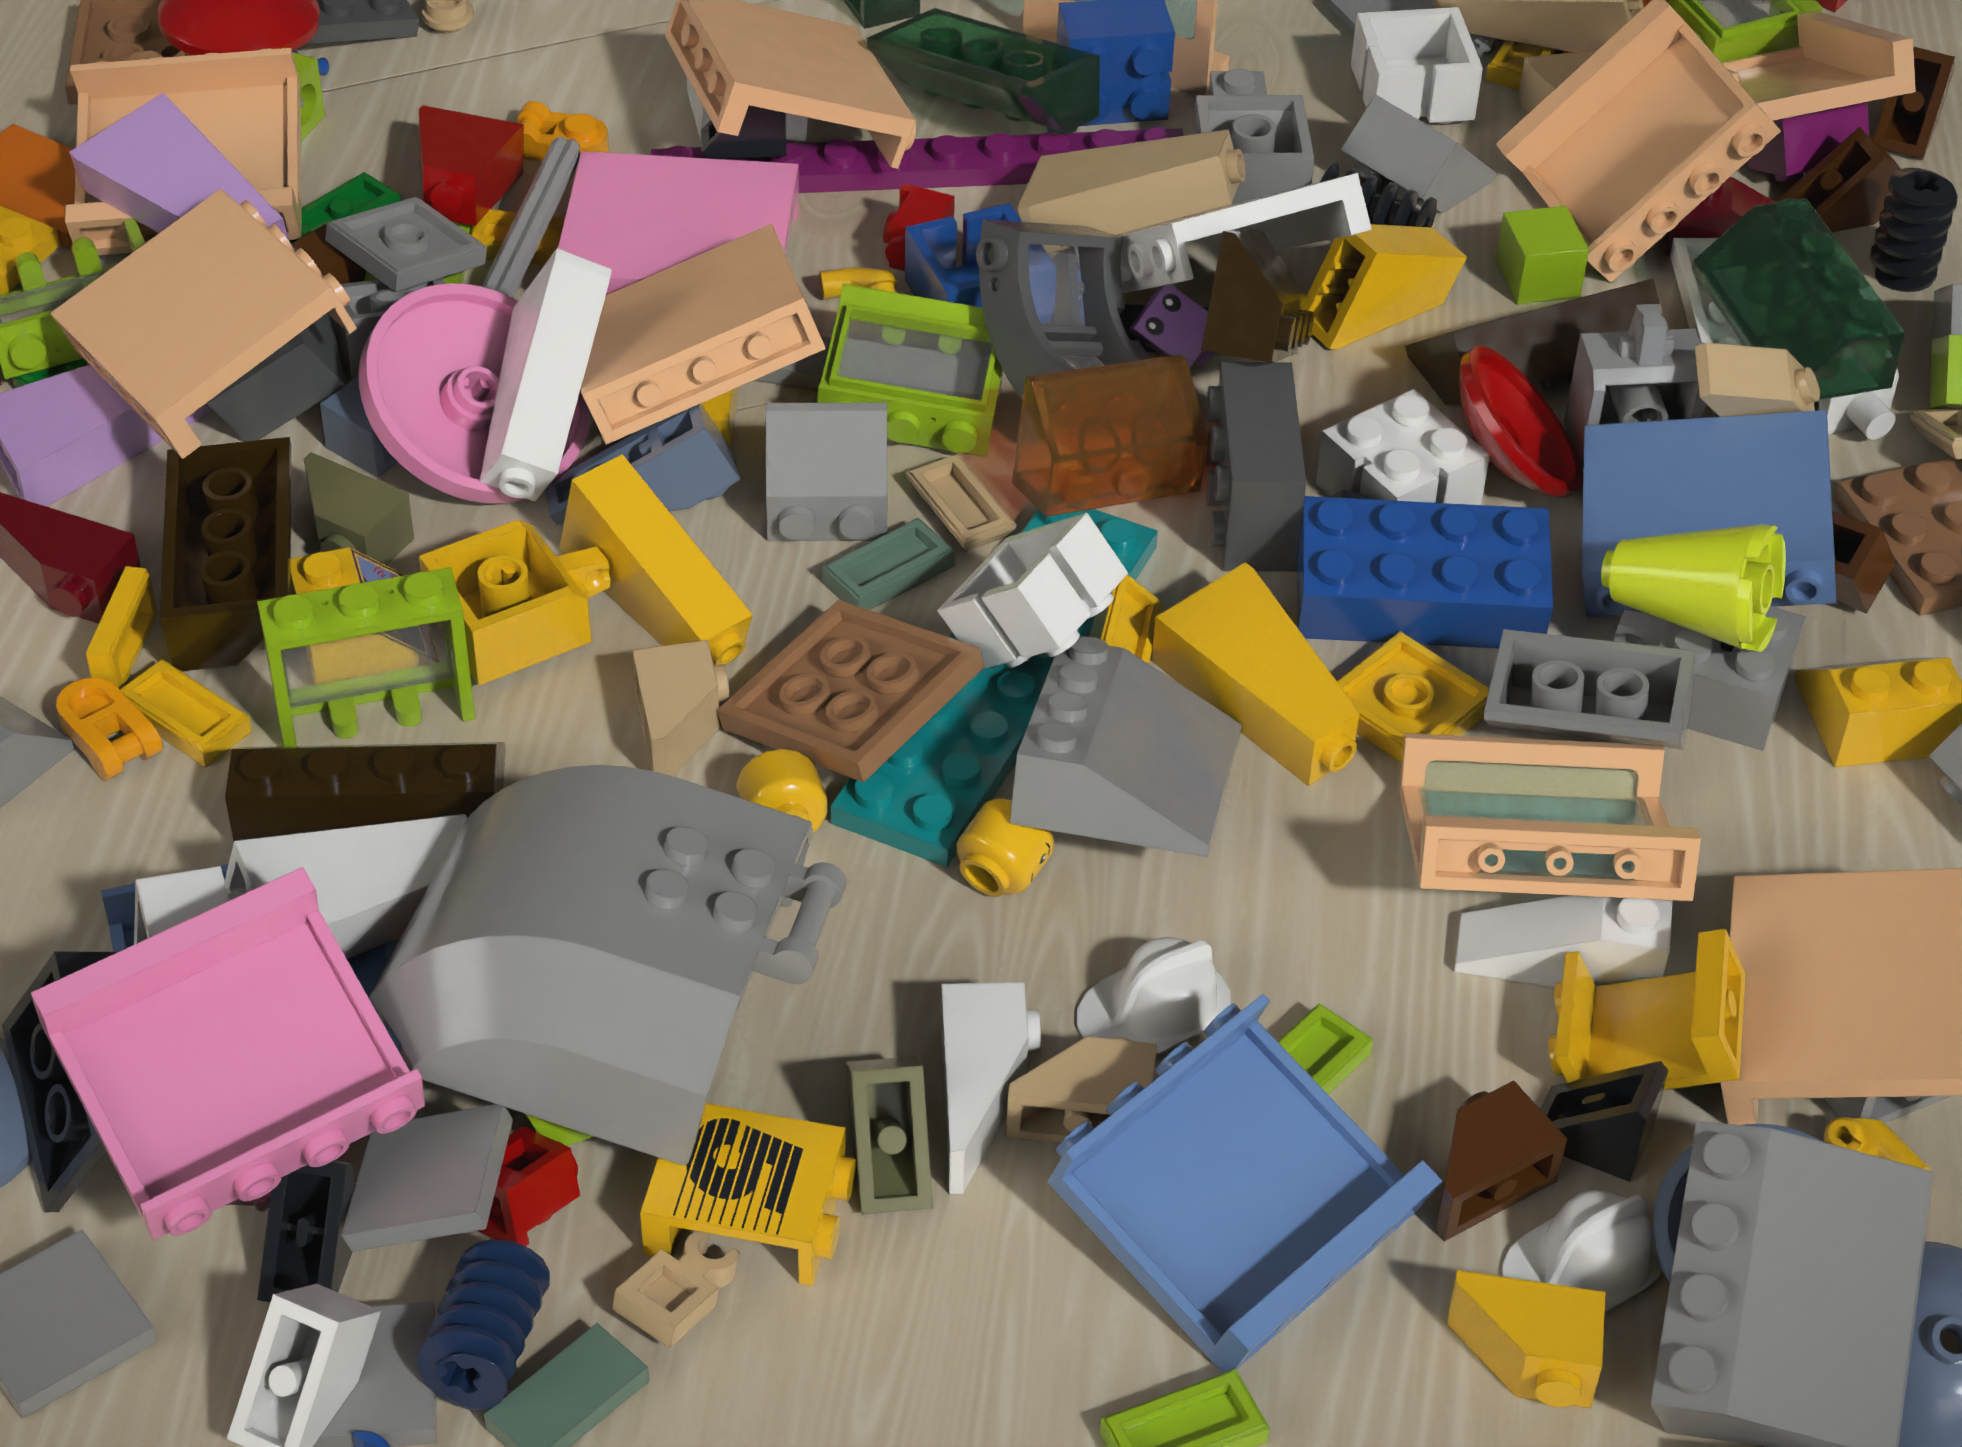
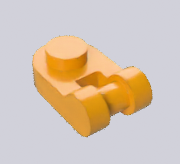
M537 101L525 103L520 110L517 123L524 124L525 159L543 161L552 141L559 136L567 140H576L580 144L578 150L580 153L581 151L604 153L609 151L608 128L605 123L589 114L551 112L546 105Z
M97 677L83 678L70 683L58 695L56 709L64 733L86 755L94 771L103 781H107L124 771L123 765L137 757L147 760L163 751L162 740L153 724L109 680ZM119 730L125 734L112 742L107 739L109 735Z

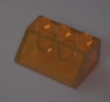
M1181 354L1025 377L1012 484L1046 517L1200 491L1209 439L1187 360Z

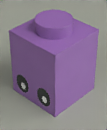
M1172 284L1162 285L1157 288L1127 330L1181 371L1189 370L1193 363L1203 367L1214 353L1201 350L1208 311Z

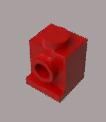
M903 183L899 189V209L897 212L891 211L889 213L883 231V241L888 244L885 249V255L889 261L890 268L905 271L906 227L951 216L954 217L955 196Z
M523 1126L510 1134L487 1227L484 1230H478V1232L493 1239L513 1241L523 1246L529 1245L527 1233L529 1230L548 1221L554 1213L581 1196L577 1180L578 1165L571 1148Z

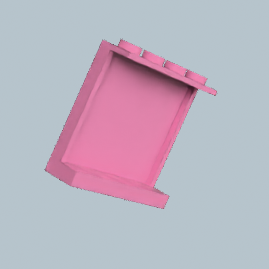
M581 151L558 249L612 269L606 295L771 223L787 255L792 221H797L799 212V164Z
M304 867L31 992L40 1024L153 1241L168 1233L173 1236L189 1233L207 1222L213 1211L239 1198L242 1201L260 1198L277 1187L281 1177L308 1164L310 1167H320L329 1164L342 1156L348 1150L350 1143L374 1131H377L379 1134L393 1132L410 1122L415 1117L417 1110L425 1107L421 1074L418 1069L410 1072L320 913L316 889Z

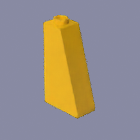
M621 454L572 479L559 547L561 551L567 554L597 546L608 560L610 567V588L604 590V592L662 646L708 640L713 664L727 665L735 660L746 647V638L753 614L625 456Z
M1246 562L1155 617L1152 662L1182 686L1241 723L1242 734L1307 786L1329 772L1334 773L1342 770L1351 761L1357 748L1356 735L1360 712L1256 570Z

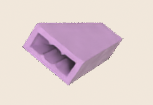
M164 93L159 94L69 152L81 186L87 193L158 233L162 232L221 188L238 204L244 200L249 201L261 215L267 227L275 224L289 240L282 216Z
M90 365L0 393V465L19 498L46 507L163 440ZM207 403L185 420L189 425L211 413L210 407Z

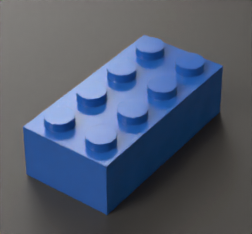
M1316 496L1304 497L1297 554V628L1306 639L1385 643L1401 631L1421 645L1499 649L1503 629L1547 634L1553 612L1549 509Z

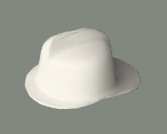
M1171 937L1152 939L1136 949L1126 968L1101 980L1086 992L1077 1008V1029L1082 1039L1091 1036L1109 1039L1126 1038L1137 1042L1156 1043V1056L1204 1033L1210 1022L1231 1005V991L1223 977L1216 972L1213 965L1212 949L1205 940L1191 943L1184 939Z
M1597 1189L1577 1194L1563 1205L1555 1217L1526 1233L1509 1248L1502 1265V1277L1606 1292L1605 1313L1649 1288L1658 1281L1662 1270L1654 1246L1653 1231L1646 1217L1647 1203L1640 1194L1628 1198L1613 1191Z

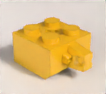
M519 519L419 555L421 572L448 567L452 568L463 609L470 674L478 686L591 643L588 598L610 588L609 562L597 546L555 556L535 527ZM436 622V626L443 634L442 622Z

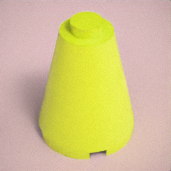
M1768 524L1622 539L1618 542L1614 551L1608 550L1604 556L1601 568V582L1603 587L1609 588L1612 600L1739 649L1762 652L1771 640L1778 619L1766 617V613L1770 608L1772 598L1782 599L1786 571L1785 541L1782 534H1775L1778 527Z

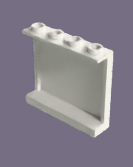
M1358 173L1257 197L1117 235L1123 237L1120 265L1122 293L1194 279L1185 243L1219 234L1223 231H1230L1250 225V228L1253 230L1263 231L1277 251L1372 230Z

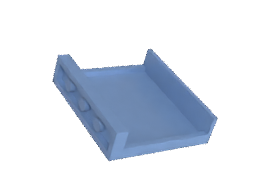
M1827 410L1585 426L1582 580L1586 616L1621 615L1624 610L1641 612L1613 601L1609 588L1602 586L1601 568L1604 556L1608 550L1614 551L1620 540L1756 524L1777 526L1778 529L1775 534H1782L1785 541L1786 571L1782 599L1772 598L1770 606L1837 603Z
M1264 994L1260 995L1242 1011L1235 1003L1225 1008L1204 1030L1208 1037L1194 1049L1187 1042L1175 1048L1156 1068L1155 1071L1159 1077L1146 1088L1138 1081L1126 1087L1107 1107L1106 1111L1110 1116L1096 1128L1088 1121L1076 1127L1056 1148L1055 1151L1062 1158L1047 1181L1222 1373L1239 1369L1413 1216L1443 1182L1423 1160L1404 1175L1258 1022V1019L1270 1002Z

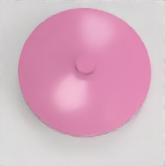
M450 283L424 287L400 298L382 315L368 336L362 350L358 373L360 396L366 416L372 429L387 451L406 470L427 485L451 496L473 502L509 503L524 500L526 498L510 497L498 488L479 482L512 311L518 300L485 287ZM581 389L559 471L552 482L564 474L577 459L588 436L591 412L582 396Z

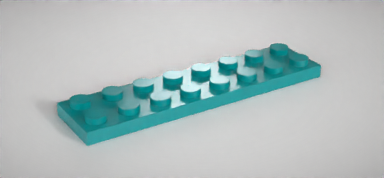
M1048 494L1023 530V532L1087 512L1127 570L1128 575L1134 580L1137 579L1157 548L1158 530ZM1095 616L1086 619L1077 629L1080 637L1090 636ZM952 632L949 637L958 640ZM1045 652L1031 656L1022 664L1009 668L1004 663L982 669L864 783L853 778L848 780L831 805V824L948 867L957 853V840L982 806L988 800H992L1015 765L1017 752L1054 657H1049Z

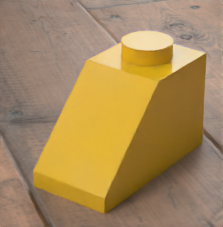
M1457 1270L1448 1309L1447 1325L1496 1377L1519 1398L1539 1400L1552 1407L1579 1406L1591 1408L1602 1369L1606 1292Z

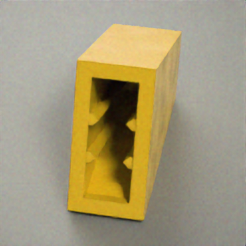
M1371 224L1372 230L1335 238L1307 294L1306 310L1314 312L1311 333L1328 349L1337 350L1444 304L1467 256L1432 227Z

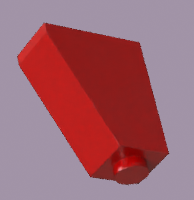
M422 105L418 109L422 201L450 221L476 226L488 213L489 209H492L524 174V124Z

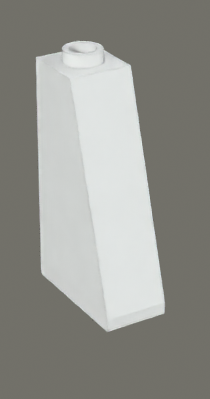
M557 248L514 306L479 482L498 488L510 497L526 498L535 502L558 474L612 269Z
M465 814L234 841L225 877L227 892L238 891L241 896L304 867L316 889L319 911L346 959H349L402 937L467 817Z

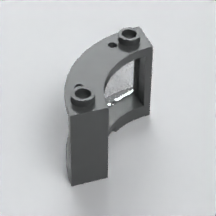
M983 219L980 242L976 250V259L979 265L980 292L985 322L1001 368L1024 403L1044 421L1066 433L1169 434L1180 377L1158 365L1145 351L1139 340L1129 339L1119 316L1125 308L1120 271L1123 237L1081 225Z

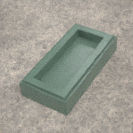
M916 518L823 566L822 583L841 601L871 610L955 566V550L922 520Z
M596 1323L505 1396L499 1404L484 1413L486 1429L506 1447H570L649 1382L648 1366L600 1324Z

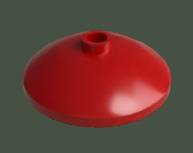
M162 0L158 7V24L162 35L170 44L191 55L292 48V51L305 45L316 34L320 25V10L317 0Z
M1475 346L1464 354L1459 369L1462 411L1469 430L1473 435L1471 438L1490 454L1488 466L1494 464L1512 481L1550 497L1568 498L1581 489L1583 472L1576 450L1560 420L1535 386L1516 366L1491 348Z

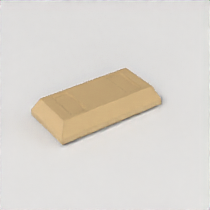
M1962 408L1917 410L1914 413H1910L1909 419L1919 435L1954 459H1962Z
M958 454L906 472L907 479L966 552L1003 539L1016 529L1015 522Z

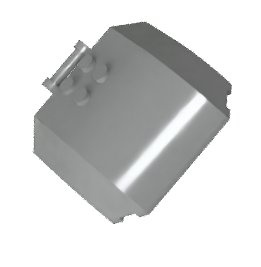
M589 765L545 771L503 788L484 801L463 823L369 996V1000L382 1023L389 1024L401 1043L400 1054L410 1072L418 1069L422 1080L667 1161L687 1165L693 1153L709 1091L731 1025L753 971L791 984H801L808 981L818 961V952L815 946L830 908L835 907L841 901L847 880L842 870L830 863H815L809 868L804 866L813 834L811 821L650 770L626 766ZM793 900L802 902L789 936L780 942L767 938L779 906L789 907L792 905Z

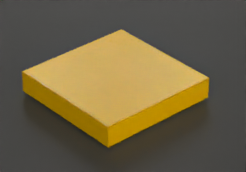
M1401 631L1337 680L1338 684L1360 712L1357 734L1401 763L1405 733L1462 736L1484 718V709L1489 692L1487 686Z

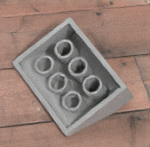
M1079 637L1074 645L1054 657L1017 752L1010 824L1208 857L1238 746L1242 724L1127 649L1109 646L1105 641L1095 637Z
M1696 1121L1650 1403L1666 1433L1766 1447H1898L1934 1179L1932 1171L1772 1128Z

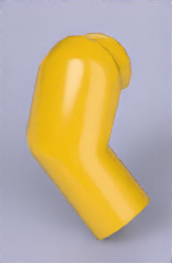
M849 267L819 271L818 275L822 299L840 298L843 283L896 293L895 287L899 285L895 275L891 271L884 269Z
M1841 1116L1831 1120L1825 1127V1143L1930 1171V1167L1889 1126L1880 1120Z

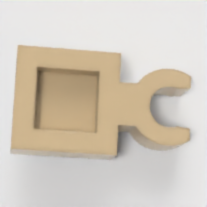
M695 1231L686 1239L683 1256L679 1260L661 1249L615 1290L612 1310L671 1348L716 1307L719 1288L727 1286L735 1277L740 1252L732 1248L722 1258L709 1259L704 1255L707 1251L710 1233Z

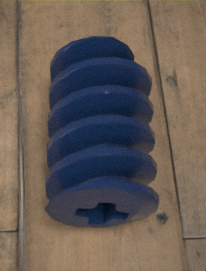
M497 1239L477 1242L463 1252L455 1267V1273L448 1283L446 1294L437 1308V1315L427 1331V1337L418 1352V1370L424 1383L438 1397L454 1406L468 1410H488L501 1402L508 1390L507 1383L515 1373L516 1361L524 1351L525 1339L534 1326V1317L542 1306V1297L550 1286V1271L542 1257L526 1246L513 1241Z

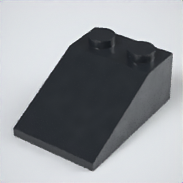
M54 951L2 1024L45 1213L59 1212L105 1154L106 1149L40 1024L31 992L117 952Z

